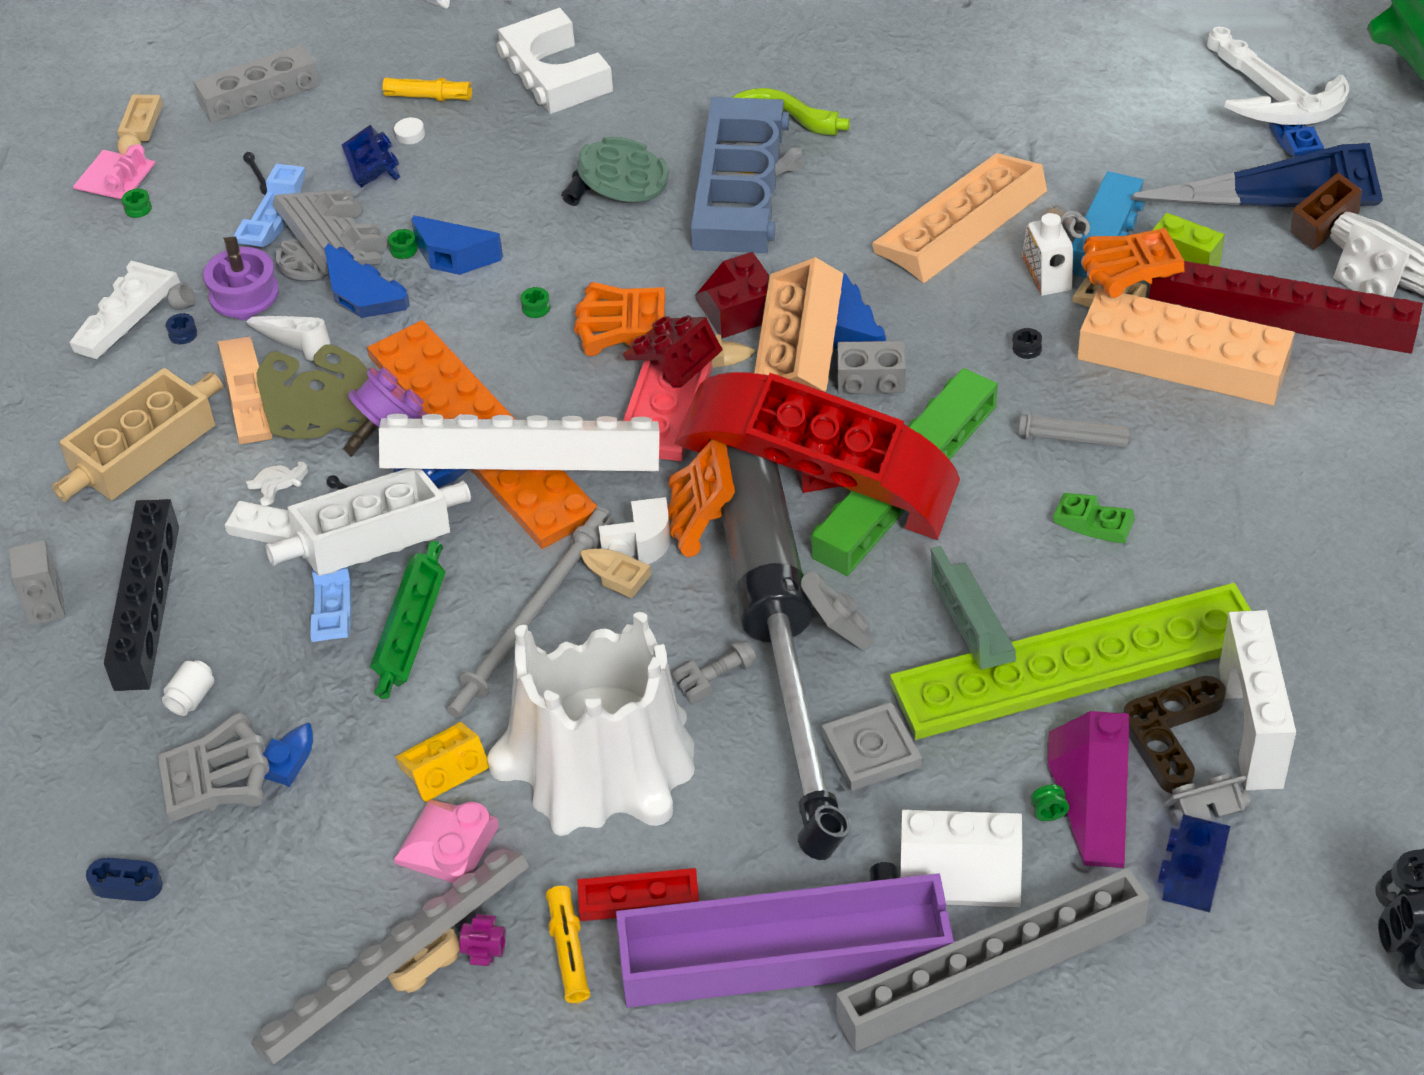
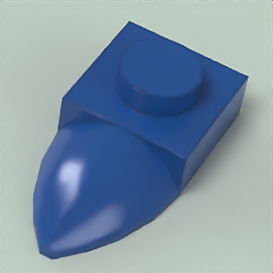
M310 723L291 730L279 741L275 739L270 741L263 753V756L268 759L270 768L264 779L290 787L308 759L312 749L313 731Z

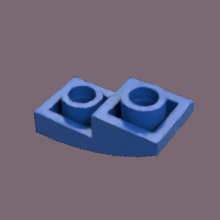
M1270 123L1269 128L1281 147L1292 156L1305 155L1324 149L1313 126L1307 127L1306 124L1282 125Z

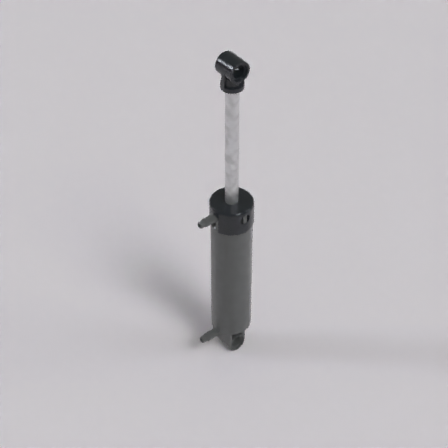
M726 445L735 493L731 500L722 506L721 512L736 585L735 594L743 630L751 638L761 642L772 643L804 796L798 803L799 813L802 816L804 825L798 834V843L803 852L809 857L816 860H826L831 857L848 835L850 822L848 817L838 809L836 796L826 790L793 637L801 634L810 625L811 621L824 623L825 621L816 608L812 607L811 601L801 587V580L804 574L800 565L777 463Z

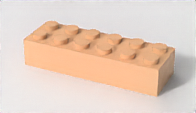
M1098 288L1080 330L1078 359L1275 405L1290 361L1295 332L1125 293L1113 298L1106 294L1103 288Z

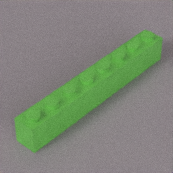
M962 368L954 378L948 379L942 392L936 398L930 399L923 413L918 418H913L908 427L931 441L950 460L997 407L998 383ZM851 490L842 502L835 504L830 516L813 529L810 536L812 559L848 577L906 510Z

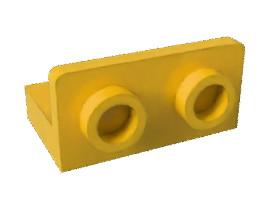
M462 722L395 756L400 770L414 781L421 799L425 802L489 768L487 756L479 736Z

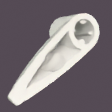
M257 316L251 317L246 321L249 326L282 345L303 351L306 360L314 361V354L322 346L331 344L325 321L320 318Z

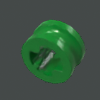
M132 189L125 192L121 200L124 210L129 217H143L152 209L146 190Z
M399 229L388 236L389 250L394 258L407 259L416 254L418 249L416 236L411 230Z
M532 287L526 289L521 294L522 312L525 316L540 318L547 315L550 311L549 294L545 289Z
M1045 785L1035 790L1031 795L1030 801L1034 807L1035 816L1041 821L1057 820L1069 811V803L1065 799V791L1059 785Z

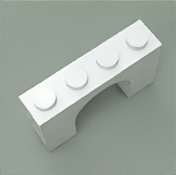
M561 8L498 29L499 42L496 43L500 57L502 59L505 58L509 62L512 72L521 77L525 88L530 89L534 93L537 103L543 105L550 114L613 92L611 67L598 52L565 64H548L539 61L545 56L575 46L573 23Z
M1267 610L1229 612L1219 664V674L1221 682L1226 688L1225 699L1243 698L1244 729L1238 762L1241 775H1246L1247 778L1243 782L1245 791L1284 789L1296 729Z

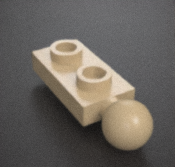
M132 94L117 131L119 135L117 148L120 154L125 155L131 145H141V141H149L163 106L161 95Z

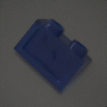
M371 125L342 144L354 180L361 188L369 182L376 180L385 171L395 181L400 178L396 167L399 165V161L389 149L392 147L391 141L384 132L378 133Z

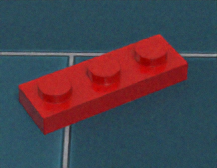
M696 868L577 879L580 922L617 918L616 911L699 902Z

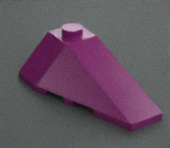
M1089 711L1049 731L1047 767L1051 777H1054L1056 785L1061 786L1065 791V799L1069 803L1067 815L1070 821V829L1082 862L1086 866L1124 868L1129 751V714Z

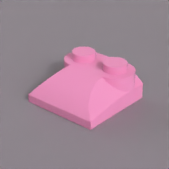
M429 800L395 856L394 862L397 865L454 884L461 876L473 873L499 827L498 819L489 815L487 809L477 802H466L457 806Z

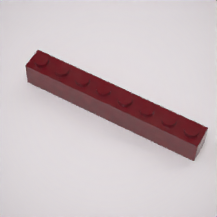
M1184 261L1185 272L1176 273L1165 278H1152V284H1150L1149 299L1277 327L1298 334L1409 354L1413 352L1423 306L1422 302L1410 301L1408 299L1393 298L1374 293L1353 291Z

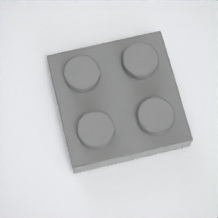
M892 702L822 725V736L851 791L922 767V757Z

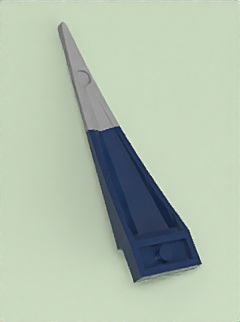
M1370 143L1341 144L1229 174L1136 192L1130 198L1136 201L1296 207L1339 172L1362 190L1360 206H1377L1383 201Z

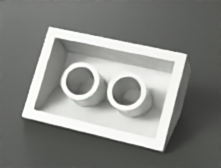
M902 810L900 878L940 873L946 905L1020 907L1022 814Z

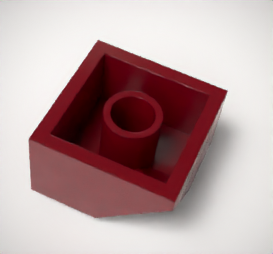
M753 251L723 261L695 294L696 301L717 333L721 334V339L762 325L770 276Z

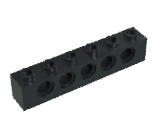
M171 499L136 500L104 659V666L114 691L150 690L179 531Z

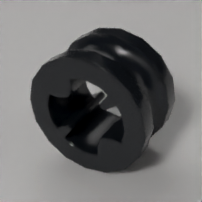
M1023 328L1013 334L1012 350L1015 355L1023 359H1032L1041 354L1042 335L1039 331L1032 328Z

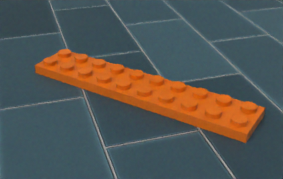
M423 320L367 347L369 358L380 370L382 367L389 370L398 379L396 384L405 391L408 389L413 390L424 400L422 406L426 414L442 415L443 419H454L459 414L476 415L478 419H492L496 415L512 416ZM470 469L541 549L572 534L577 527L583 526L592 515L594 509L598 507L564 470Z

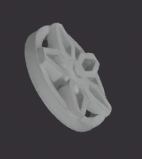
M298 239L285 240L280 244L276 252V266L285 276L296 280L308 281L328 275L323 274L320 269L318 270L317 264Z

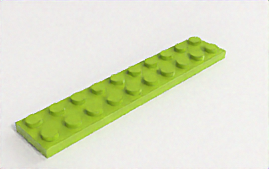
M1234 582L1013 641L1011 643L1016 650L1015 662L980 670L972 654L968 653L890 674V685L914 739L918 740L1219 658L1222 653L1229 612L1252 610Z

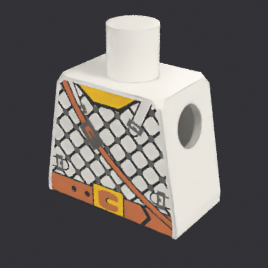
M1047 213L1042 216L1040 221L1030 222L1027 225L1022 252L1023 260L1041 296L1072 290V243L1061 224L1060 216L1054 213Z

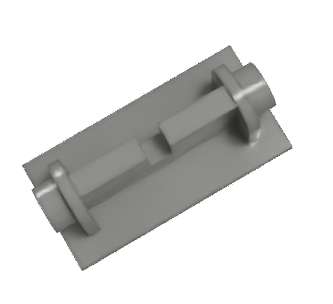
M1231 773L1219 775L1208 780V786L1197 789L1194 783L1180 786L1172 790L1173 795L1163 806L1165 808L1174 805L1175 810L1171 811L1172 821L1175 826L1182 825L1184 828L1211 820L1212 818L1207 807L1211 804L1217 818L1243 812L1245 807L1250 805L1248 793L1240 791L1239 785L1247 779L1246 775L1233 779Z

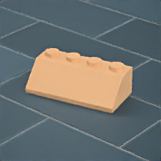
M814 257L770 274L754 373L769 375L771 372L826 392L841 295L842 272Z

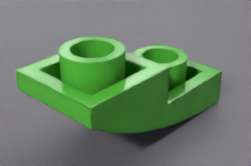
M1063 493L1053 515V520L1055 523L1077 533L1100 540L1125 544L1135 516L1133 509L1099 506L1098 498L1095 495Z

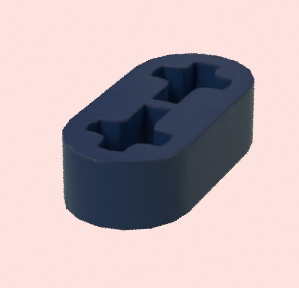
M101 858L94 861L86 870V879L92 893L101 898L148 901L155 898L163 886L157 866L148 861Z

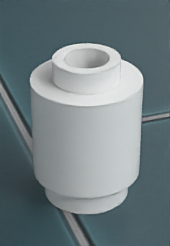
M199 660L184 661L164 688L163 704L170 711L180 716H186L189 711H194L215 682L210 667Z

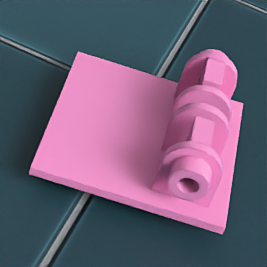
M139 144L129 146L125 155L102 150L73 188L122 199L125 192L138 187L156 162L145 158V149Z

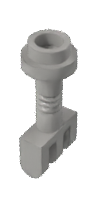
M737 641L731 644L732 653L701 670L692 660L673 672V679L679 684L680 689L686 694L690 703H697L713 694L709 682L717 678V676L726 673L738 665L744 670L752 666V662L756 660V655L747 641L742 643Z

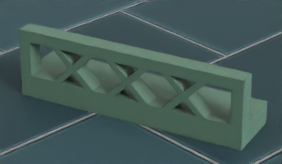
M941 546L931 548L932 582L979 669L982 670L1015 662L1016 650L966 562L952 566Z

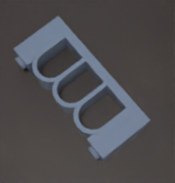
M711 97L691 224L693 250L768 253L769 241L775 240L776 231L775 222H770L772 219L771 194L774 193L776 188L775 164L780 157L779 143H782L783 130H789V112H784L783 99ZM721 141L760 142L763 144L754 146L723 145ZM717 171L756 172L761 174L756 176L717 175ZM712 202H742L757 205L745 208L712 206Z

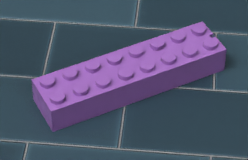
M940 873L616 911L626 1008L870 979L954 943L948 911H946V901Z

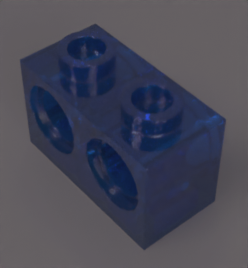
M1183 814L1180 828H1171L1166 851L1173 852L1171 861L1163 859L1159 872L1158 883L1165 884L1163 901L1210 913L1231 826Z

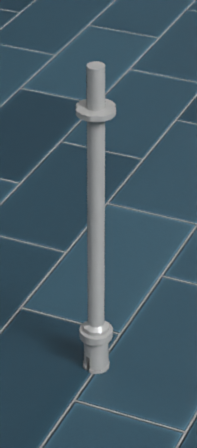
M602 507L595 508L585 524L576 528L573 532L575 543L475 673L465 671L461 674L459 679L463 688L447 708L452 716L460 717L475 696L485 698L489 694V686L486 681L514 646L516 641L515 628L519 625H527L528 627L579 561L582 550L597 549L600 545L599 526L611 525L614 522L612 514L604 520L609 513L607 509Z

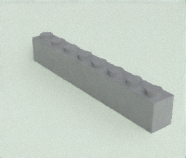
M1125 868L836 993V1019L854 1051L858 1052L1144 926L1150 898L1130 869Z

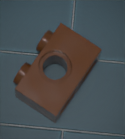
M1337 172L1292 209L1291 233L1315 250L1330 238L1331 229L1341 214L1343 215L1346 211L1355 214L1359 213L1362 190Z

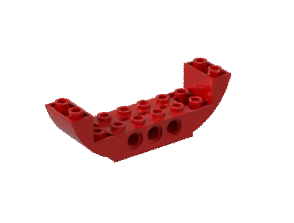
M730 372L718 374L704 380L698 386L674 442L678 446L700 453L712 439L909 511L905 529L935 540L939 538L960 482L958 472L949 458L923 435L906 426L903 420L771 372L769 375L751 372Z

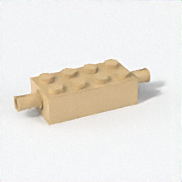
M166 368L158 371L59 441L68 469L71 472L51 485L54 493L60 500L62 499L63 502H67L69 498L86 486L96 489L110 501L117 498L215 426L208 398L223 389L221 380L216 374L213 375V372H208L206 376L191 386Z

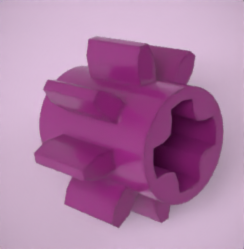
M476 914V918L472 919V924H463L460 934V953L471 956L470 965L489 966L490 962L493 963L494 957L503 956L506 943V929L503 926L495 925L496 916Z

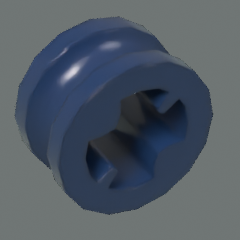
M179 313L171 316L166 321L165 326L169 339L174 344H187L196 338L197 328L191 315Z

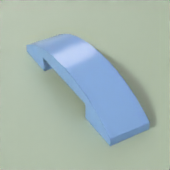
M276 164L265 181L267 193L252 219H243L234 234L237 237L238 244L263 247L272 243L280 235L287 224L273 206L274 195L300 193L305 176V167Z
M350 566L339 569L335 573L318 576L312 568L314 614L311 615V642L349 637L352 627Z

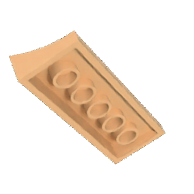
M995 153L872 243L874 254L900 265L924 284L1047 192L1042 164Z

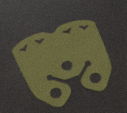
M326 344L314 354V362L318 366L335 373H342L344 378L339 379L337 376L325 371L316 370L300 373L291 382V386H285L284 381L289 380L299 369V362L294 357L284 353L270 352L265 357L256 374L262 404L271 433L284 438L310 439L322 437L334 428L356 432L367 417L353 404L348 397V393L352 389L358 390L369 378L366 373L368 371L366 366L359 358L335 345ZM328 354H336L340 357V362L331 364L326 360V356ZM275 361H283L287 364V369L285 371H277L273 368V363ZM313 380H318L324 384V388L316 391L310 388L309 383ZM354 417L356 420L360 421V423L355 421L352 423H347V421H350L351 418ZM310 423L316 426H320L319 428H312L311 430H307L309 428ZM286 425H289L295 431H291L289 429L281 430V428H284Z

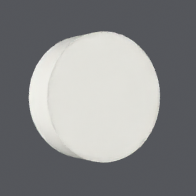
M404 118L394 126L396 139L403 144L418 143L425 136L423 122L418 118Z

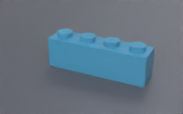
M1107 171L1085 216V219L1090 223V230L1086 236L1081 234L1082 238L1075 237L1072 243L1073 275L1088 277L1081 264V260L1085 255L1084 243L1088 237L1129 235L1128 230H1134L1138 218L1137 211H1143L1146 201H1136L1130 198L1134 193L1143 191L1144 179Z

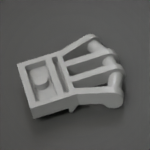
M237 713L231 716L201 739L158 755L166 813L173 822L206 809H210L213 812L219 804L243 803L252 807L262 804L264 792L261 789L264 777L270 769L268 759L263 756L266 749L263 737L258 736L253 731L251 721L244 713ZM233 736L240 738V740L220 747ZM243 756H248V759L214 771V768ZM248 777L247 785L244 787L220 788Z

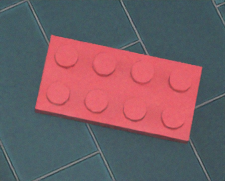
M644 360L623 421H631L634 417H649L652 421H658L660 431L659 459L683 461L686 448L678 446L674 442L699 384L710 377L713 368L712 361L684 386L672 388L659 361Z

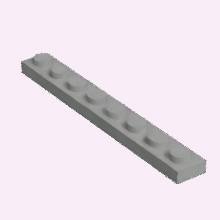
M500 849L488 855L484 860V865L473 873H467L458 878L453 884L454 888L443 896L435 897L423 906V911L412 920L404 921L395 926L391 931L390 937L379 945H373L365 949L359 955V960L348 969L340 970L331 975L326 981V986L314 995H307L297 1001L293 1006V1011L281 1020H275L267 1024L260 1031V1036L251 1042L258 1056L273 1065L529 868L530 866L523 854L508 849Z

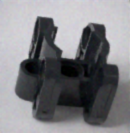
M1418 849L1404 853L1393 864L1392 869L1387 871L1377 881L1375 893L1379 902L1385 906L1378 920V931L1382 946L1387 953L1398 952L1401 954L1402 959L1398 965V975L1401 981L1412 989L1422 990L1424 989V975L1421 978L1419 972H1412L1410 969L1417 961L1418 965L1424 970V849ZM1392 881L1401 889L1398 895L1396 892H1389L1387 889Z

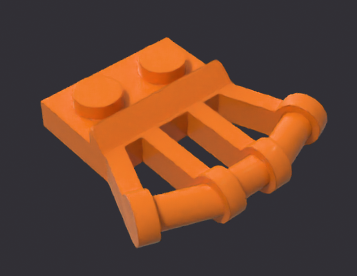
M1166 228L1127 236H1091L1084 243L1085 255L1081 260L1082 267L1087 272L1090 282L1102 286L1105 293L1113 298L1120 296L1126 287L1139 281L1145 280L1152 284V278H1165L1176 273L1185 272L1184 259Z
M596 282L589 283L585 289L584 299L576 305L575 316L577 319L574 323V331L583 342L582 348L587 356H595L603 348L623 342L631 346V342L634 339L648 333L653 328L652 324L656 320L665 317V287L622 289ZM607 331L597 335H593V332Z
M712 439L689 466L669 477V488L672 489L671 501L667 506L669 519L672 520L669 526L670 534L674 539L678 540V548L686 557H693L699 553L701 549L699 539L710 520L722 516V506L729 502L735 493L726 444Z

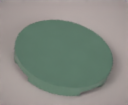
M603 137L601 142L591 145L585 144L579 153L577 162L579 176L591 189L606 197L627 202L646 201L660 195L666 187L669 170L663 158H657L646 150L647 145L623 137Z

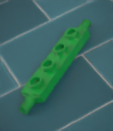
M430 541L425 554L418 552L410 558L373 656L370 668L380 676L374 694L376 696L379 695L381 699L390 697L393 684L399 687L407 682L446 573L438 562L443 550V545H438V541Z

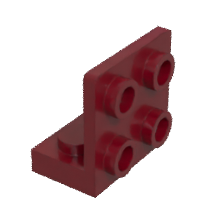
M687 315L681 318H670L665 316L656 320L652 324L653 328L648 333L634 339L631 342V347L623 353L626 361L658 360L672 388H681L722 352L723 349L706 317H691Z

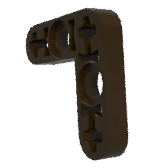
M1201 676L1133 699L1124 707L1123 713L1129 714L1130 740L1160 787L1170 794H1173L1172 790L1193 783L1195 772L1193 763L1170 728L1213 714L1222 708L1226 688L1219 679L1213 676ZM1176 701L1181 703L1184 709L1173 712L1166 709L1164 703ZM1155 740L1162 741L1168 746V749L1157 752L1150 749L1147 744ZM1172 761V763H1171V768L1173 769V771H1174L1175 774L1169 775V773H1170V764H1169V762ZM1183 774V778H1178L1177 775Z

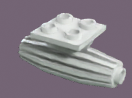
M1349 211L1339 216L1331 229L1330 237L1343 249L1333 279L1353 291L1393 297L1397 286L1424 295V246L1378 221Z

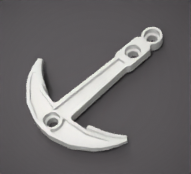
M1214 27L1213 31L1209 33L1207 47L1210 50L1218 52L1219 57L1235 69L1243 72L1278 101L1271 103L1269 96L1226 100L1225 108L1260 121L1282 125H1304L1327 120L1339 113L1345 105L1349 95V84L1344 75H1338L1335 79L1329 81L1324 92L1311 95L1258 58L1257 54L1248 48V44L1245 41L1232 39L1228 28Z

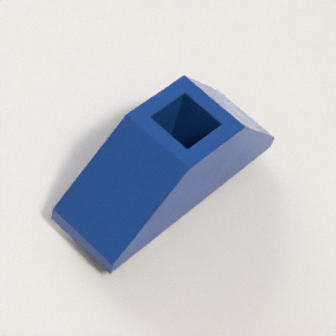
M415 215L411 219L417 246L431 269L461 275L499 262L503 258L500 233Z
M329 243L324 249L335 302L360 318L407 310L410 306L407 290L400 283L394 280L388 282L380 277L381 274L376 268L367 263L364 265L354 260V256L345 248L339 246L336 249Z
M844 273L833 348L838 349V342L886 341L884 329L881 325L877 326L871 307L863 303L858 286L856 284L853 285L847 274Z

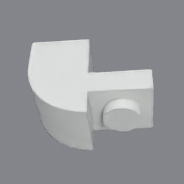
M666 497L631 501L633 522L599 526L601 549L617 551L630 557L638 556V560L646 564L653 563L661 558L670 545Z

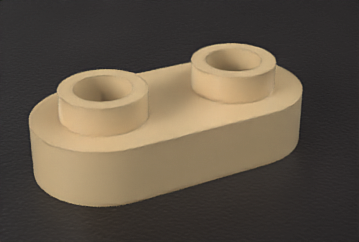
M451 928L390 974L387 978L396 991L414 992L426 983L427 977L438 968H443L453 963L458 958L460 950V940L455 931Z

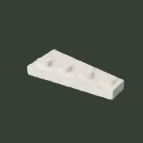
M131 260L126 267L128 271L126 276L118 277L114 282V292L111 296L103 297L99 302V312L96 315L89 316L69 342L74 353L98 359L101 355L105 354L108 348L120 337L124 336L132 326L142 317L146 316L163 298L168 296L169 289L180 283L177 273Z

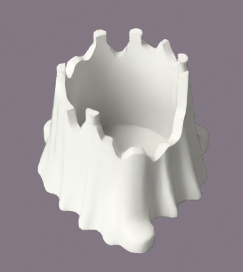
M636 612L633 615L634 624H627L621 634L614 633L609 629L595 630L591 632L584 644L578 646L570 642H564L550 654H546L544 650L536 647L532 632L528 631L527 625H519L515 628V658L509 725L507 731L488 753L489 772L493 778L499 781L522 780L530 783L534 790L533 807L548 817L552 831L558 836L568 835L573 830L584 826L600 828L605 824L609 816L619 812L632 815L648 825H662L668 822L673 815L671 790L677 785L689 781L694 775V741L684 727L687 714L676 702L664 644H657L654 634L649 628L647 615L643 612Z

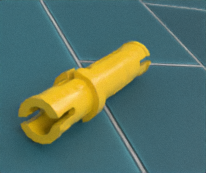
M385 77L383 80L384 96L435 98L437 101H445V99L470 101L472 97L471 82L447 81L445 78L421 80Z
M555 886L546 892V900L548 901L551 917L548 929L550 935L555 939L558 963L565 991V1001L568 1003H580L591 996L578 935L581 924L579 918L574 915L570 888L567 886ZM562 917H564L567 935L564 932ZM569 953H571L574 971L571 969Z

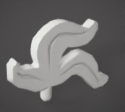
M297 462L298 466L292 470L282 465L265 468L258 473L254 480L246 481L247 488H261L263 497L260 499L261 506L270 505L274 502L275 494L278 490L292 485L297 487L302 485L301 480L309 471L308 465L304 462Z

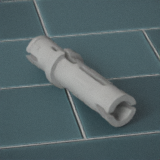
M1052 205L1053 209L1050 207L1046 209L1045 214L1054 213L1060 216L1061 224L1068 236L1082 238L1081 234L1084 236L1088 234L1090 223L1077 211L1066 210L1058 205Z

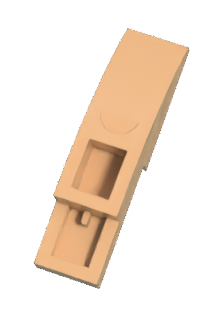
M251 337L217 341L239 445L272 440V433L257 384L256 373L259 365Z

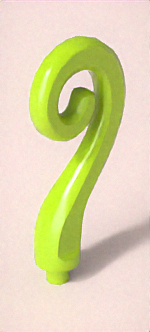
M753 88L741 91L732 97L783 99L784 110L789 112L806 129L817 134L836 136L839 130L849 131L850 118H840L838 111L811 108L796 97L780 90Z

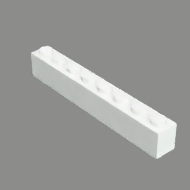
M390 414L387 418H381L379 425V468L659 471L658 421H652L649 417H634L631 421H617L615 417L602 416L598 417L597 421H583V418L579 416L562 417V420H548L546 416L533 415L527 417V420H513V417L509 415H496L492 419H478L476 415L466 414L459 415L457 419H443L442 415L427 414L423 415L422 419H411L405 414Z

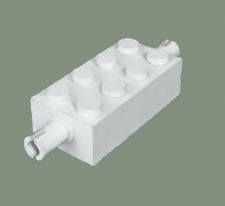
M406 468L288 506L292 537L272 544H266V553L272 566L302 556L304 559L306 558L318 576L332 574L339 569L357 563H365L372 558L390 552H398L405 547L423 541H431L438 536L450 533L447 508L464 502H470V491L464 480L438 489L422 469Z

